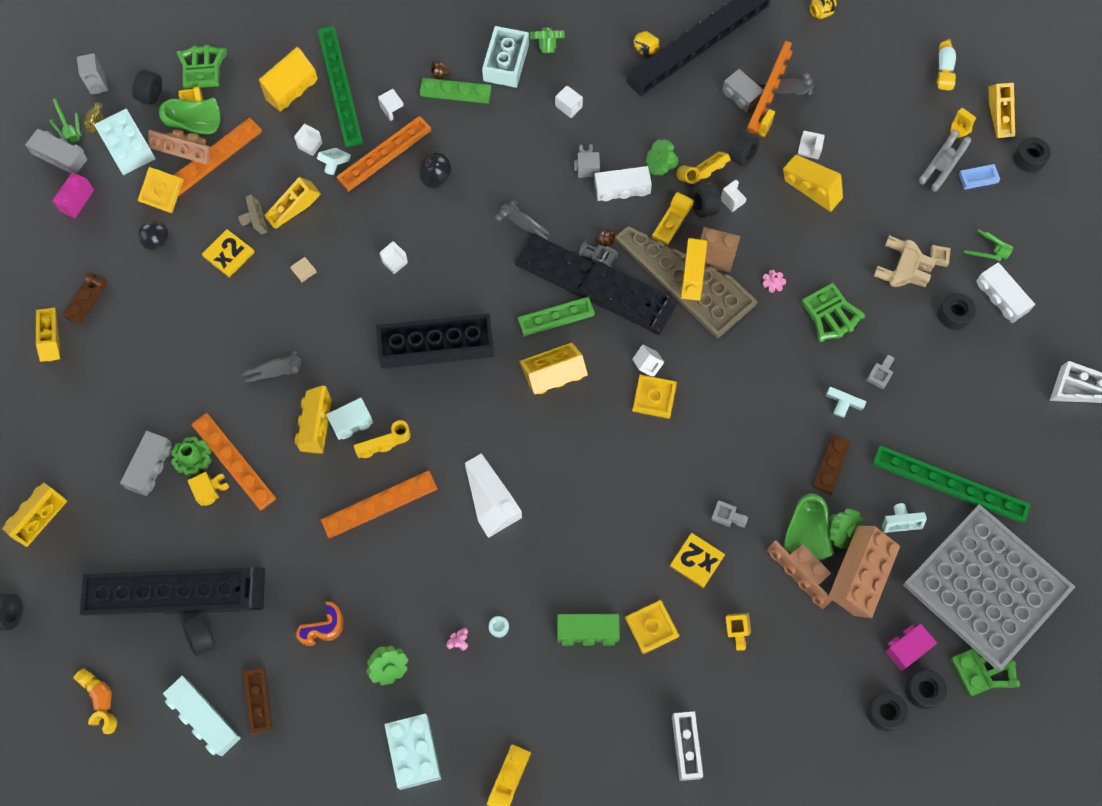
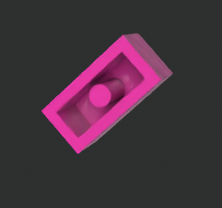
M72 172L52 202L60 212L76 218L93 193L94 188L88 179Z
M912 624L903 631L904 637L901 639L896 637L888 643L890 648L885 652L901 671L937 644L922 624H919L917 627H914Z

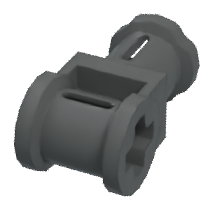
M584 241L580 248L579 256H585L592 259L594 263L599 261L611 267L618 253L613 248L602 245L594 247L588 244L587 241Z

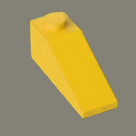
M1014 83L988 86L989 107L996 138L1015 137Z
M299 177L264 216L273 228L276 229L308 208L321 193L311 181Z
M688 238L681 289L682 299H701L707 240Z
M56 308L36 310V347L40 362L60 359Z

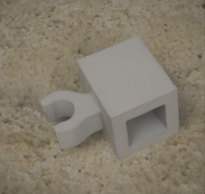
M589 144V150L587 151L583 150V145L579 147L578 158L574 160V171H578V178L594 177L595 173L600 172L599 152H593L592 144Z

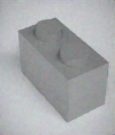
M95 54L78 56L79 75L90 94L108 91L106 74Z
M740 69L724 81L722 89L728 98H731L739 108L746 112L758 104L764 91Z

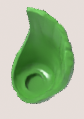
M214 97L202 101L170 99L163 102L159 108V117L167 127L179 128L196 134L215 133L221 121L219 106Z
M807 494L797 503L786 533L784 549L791 554L804 544L818 560H824L834 554L830 540L828 506L821 496Z

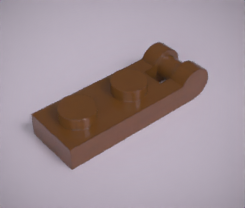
M88 273L85 277V282L63 313V316L81 325L106 288L107 280L97 278L93 273Z

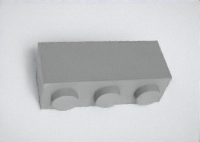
M37 129L25 144L32 155L69 173L77 174L88 160L80 146H73L63 138L58 139L49 131L44 132Z
M149 431L145 432L120 482L125 489L146 497L153 490L155 479L162 472L163 463L172 451L173 444L168 438Z

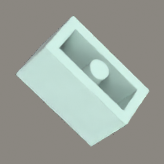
M362 398L326 414L338 440L347 439L354 432L366 430L373 424Z

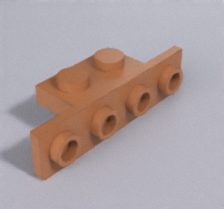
M175 129L167 134L148 130L149 148L203 164L209 163L210 146H207L206 139L198 137V134H186L183 130Z
M776 540L770 545L767 551L772 559L784 568V571L798 583V586L812 598L816 605L824 609L832 601L828 597L829 595L819 586L831 574L804 544L791 554Z

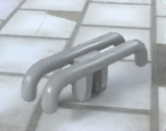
M958 130L951 132L942 148L919 178V183L923 185L935 169L941 171L942 173L931 187L933 192L939 190L971 142L970 137H965L955 152L951 146L958 136Z

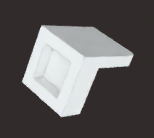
M566 86L555 96V106L570 118L582 108L583 97L569 86Z
M394 89L378 96L381 109L388 119L392 121V112L404 106L402 100Z
M306 124L295 135L298 148L312 156L323 143L319 131Z
M803 131L798 155L819 159L825 135Z
M737 180L726 186L721 195V201L732 212L746 202L745 196L737 189L739 183Z
M394 241L380 252L382 263L393 274L397 273L408 263L406 253Z
M642 345L633 357L637 368L652 377L656 375L664 363L657 351L645 345Z

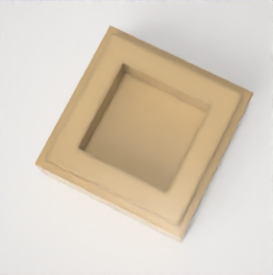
M931 246L930 258L936 260L935 265L944 267L949 265L951 248Z
M306 257L290 267L301 283L317 273Z

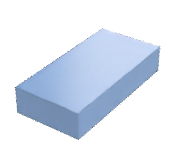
M995 164L961 170L958 174L964 190L995 184L1000 181Z

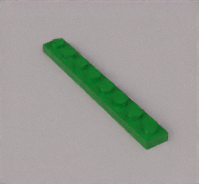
M330 26L317 29L345 147L361 145L363 141L335 27Z
M881 445L878 447L872 464L976 506L980 504L986 510L1023 524L1026 521L1031 504Z

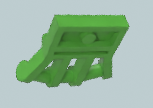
M209 44L204 45V47L195 45L185 51L176 52L183 65L184 89L196 86L200 88L219 86V67L223 58L227 55L226 48L221 47L219 49L211 47ZM199 54H204V64L198 65ZM211 54L217 55L213 64H210ZM192 56V65H187L184 58Z
M834 283L802 299L801 302L810 314L811 319L815 322L819 342H824L826 339H840L846 332L854 331L856 324L865 317L862 311L845 300ZM840 307L853 315L850 321ZM834 311L843 326L839 328L829 313ZM822 317L832 331L824 332L821 322Z
M974 649L950 659L969 697L991 688L1020 687V681L1017 680L1015 667L1017 664L1015 660L1012 661L1011 659L1000 671L1002 672L1007 669L1009 681H992L990 676L999 673V671L995 668L987 671L984 662L987 661L983 657L980 658Z

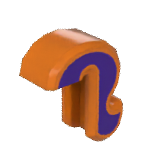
M326 601L328 621L300 625L296 631L297 639L305 646H313L316 644L314 641L316 637L324 641H332L337 638L343 630L344 623L343 614L337 605Z

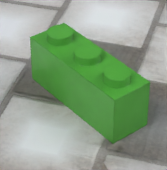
M558 614L557 616L558 643H562L563 646H572L575 642H582L584 646L595 645V642H603L605 646L615 645V642H619V614Z

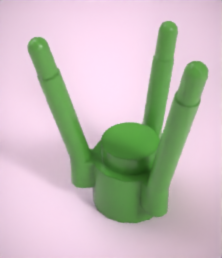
M54 98L53 102L64 126L62 131L52 119L49 121L61 138L68 141L69 144L79 141V137L82 136L79 115L75 113V127L68 125L57 100Z
M978 229L977 232L996 244L993 250L996 255L968 250L963 251L964 254L1001 261L1002 258L1008 259L1013 246L1001 241L989 232H983Z

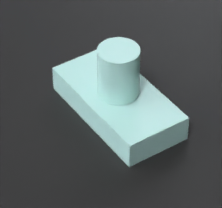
M332 148L319 152L317 159L326 163L324 172L334 175L337 165L348 162L351 155L338 148Z
M830 387L826 393L827 397L838 401L833 414L843 418L849 406L862 411L867 402L833 387Z
M900 503L893 507L895 515L885 516L882 524L884 533L923 529L927 518L925 512L908 514L905 504Z

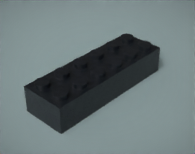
M490 313L376 325L378 356L382 369L494 357Z

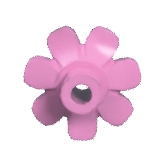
M770 270L769 275L764 274L762 278L764 282L762 284L765 288L769 287L768 291L770 293H773L775 288L780 292L783 289L782 285L786 284V279L782 278L783 274L781 272L775 273V270Z
M464 628L459 630L457 634L454 632L446 644L448 649L455 646L464 651L468 647L464 640L467 638L466 634L469 631Z

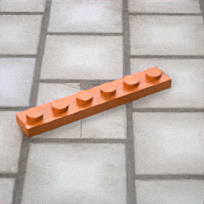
M785 41L750 120L747 132L753 135L755 132H759L761 117H765L768 111L766 106L768 103L771 104L774 97L772 92L779 86L781 79L778 78L786 70V60L790 61L793 53L790 50L791 42Z
M418 116L336 176L337 181L349 192L431 132V127Z
M249 117L210 147L208 164L192 161L178 171L174 176L184 179L178 196L262 132L261 128Z
M205 413L191 424L260 511L276 500V497L208 413Z
M427 471L320 520L330 539L438 489L430 471Z

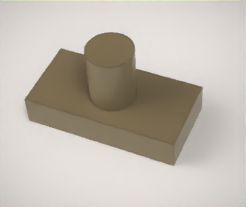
M252 194L246 196L249 212L238 216L241 225L245 226L252 223L253 228L261 235L267 233L268 230L260 201Z

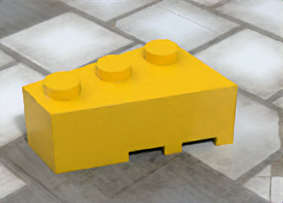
M796 154L783 168L784 179L787 183L829 212L843 199L840 173Z

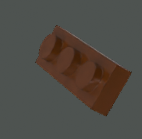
M832 434L813 486L814 489L832 495L851 441Z
M265 668L244 671L250 734L254 735L273 731Z

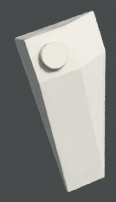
M482 453L467 461L465 467L477 519L489 538L521 519L522 511Z

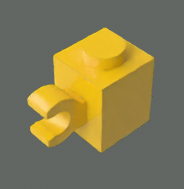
M204 472L187 480L196 501L201 506L210 505L215 502V499L219 498L216 489L226 490L229 488L227 483L220 485V481L225 479L223 474H219L211 480L210 476Z
M749 613L728 614L726 616L728 637H735L737 650H745V636L751 634Z

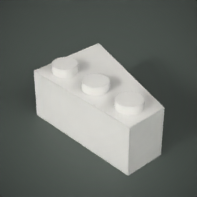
M1071 361L1066 362L1060 368L1050 401L1102 403V373Z

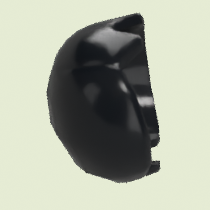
M159 221L145 223L139 231L140 243L144 248L154 250L157 246H163L168 238L167 228Z

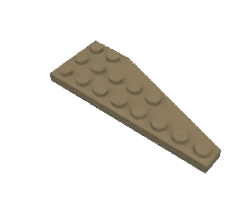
M629 226L615 237V241L717 339L758 303L735 279L727 274L723 275L717 272V269L711 266L710 268L704 266L701 299H682L681 289L686 254L676 249L672 250L664 246V243L656 242L648 238V235Z

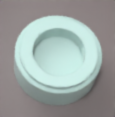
M502 616L493 617L489 622V631L494 637H503L509 631V623Z

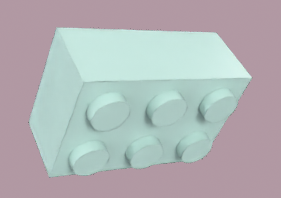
M495 26L482 68L483 81L517 88L529 47V32Z
M127 109L94 124L123 175L155 160L153 153Z
M427 714L385 724L397 788L402 790L441 780Z

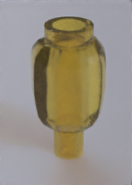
M95 103L94 108L90 109L85 116L84 125L88 133L95 134L97 129L94 124L104 120L100 103Z

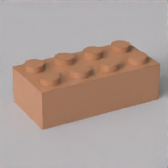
M857 525L828 597L853 616L872 618L900 545L876 526Z

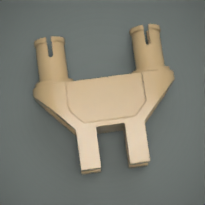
M889 235L885 246L900 251L901 256L898 265L894 271L878 265L873 277L886 280L893 287L909 283L926 287L931 275L923 271L931 273L936 260L923 255L912 240L903 241Z

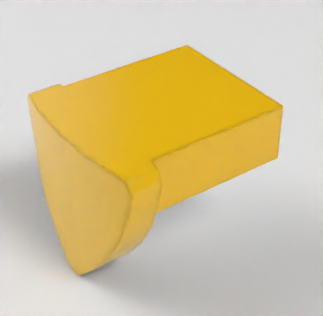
M199 86L193 89L178 91L179 99L203 100V94Z
M961 108L952 122L950 134L953 130H958L957 138L968 135L973 130L972 126L976 117L964 108Z
M771 109L767 111L764 118L761 117V126L757 133L761 137L766 136L773 123L775 111Z

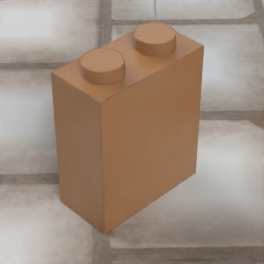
M704 227L701 239L707 240L705 266L731 272L740 236Z

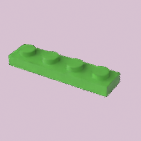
M422 78L420 96L487 104H489L491 85Z
M589 297L518 317V322L524 337L592 317L595 313Z

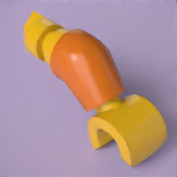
M83 668L73 678L83 688H87L89 696L92 698L93 709L97 711L89 718L88 725H99L100 720L104 719L102 731L104 734H111L117 727L116 717L108 713V710L111 708L112 691L104 681L96 679L91 672Z

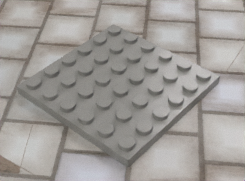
M980 504L903 584L906 589L999 672L1075 588L1070 581Z

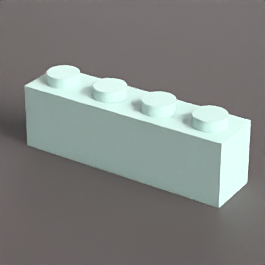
M181 676L163 693L167 698L165 703L172 710L176 708L180 712L178 716L180 720L186 725L189 723L194 728L192 733L199 740L203 738L206 741L207 745L205 747L212 755L218 754L223 756L241 739L184 676Z

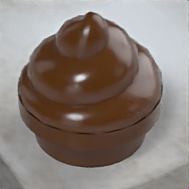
M442 61L432 63L431 75L435 76V78H442L449 73V69Z
M605 229L595 237V240L599 245L609 247L613 246L615 235L612 231Z

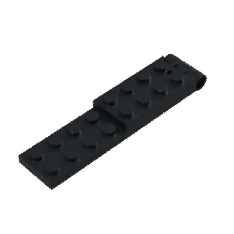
M534 233L515 261L516 266L579 297H589L590 302L656 335L661 334L678 304L672 297L666 296L665 293L599 261L594 263Z
M265 568L83 574L80 615L190 614L263 610Z

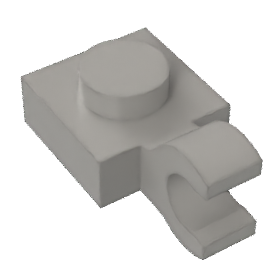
M888 355L882 365L876 363L866 381L883 390L893 374V371L889 370L895 358Z
M718 500L711 520L728 527L733 522L745 528L748 517L735 513L737 507Z

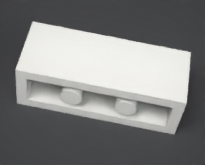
M648 166L595 173L594 176L597 201H609L616 198L626 199L631 196L642 197L651 194L652 184Z
M999 262L981 273L976 281L979 288L990 297L991 302L1002 311L1003 316L1009 319L1011 323H1014L1030 312L1035 305Z
M695 711L674 713L672 715L679 780L703 778Z

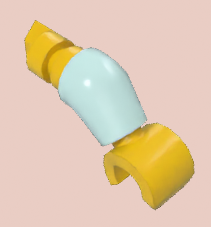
M949 39L939 45V71L941 72L938 73L936 84H938V88L941 90H952L956 80L955 73H951L955 66L956 52L952 48V43Z

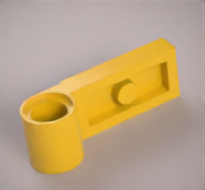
M717 152L695 168L682 165L677 170V178L682 182L694 184L700 179L708 178L712 172L723 168L725 163L731 160L729 154Z
M677 192L672 199L669 209L654 231L652 239L668 246L689 213L694 200Z
M398 420L391 427L392 433L355 444L354 448L358 458H368L373 453L380 451L387 452L392 447L407 442L411 436L408 424L405 421ZM399 429L406 430L404 434H396Z
M511 745L489 796L488 806H510L531 752Z

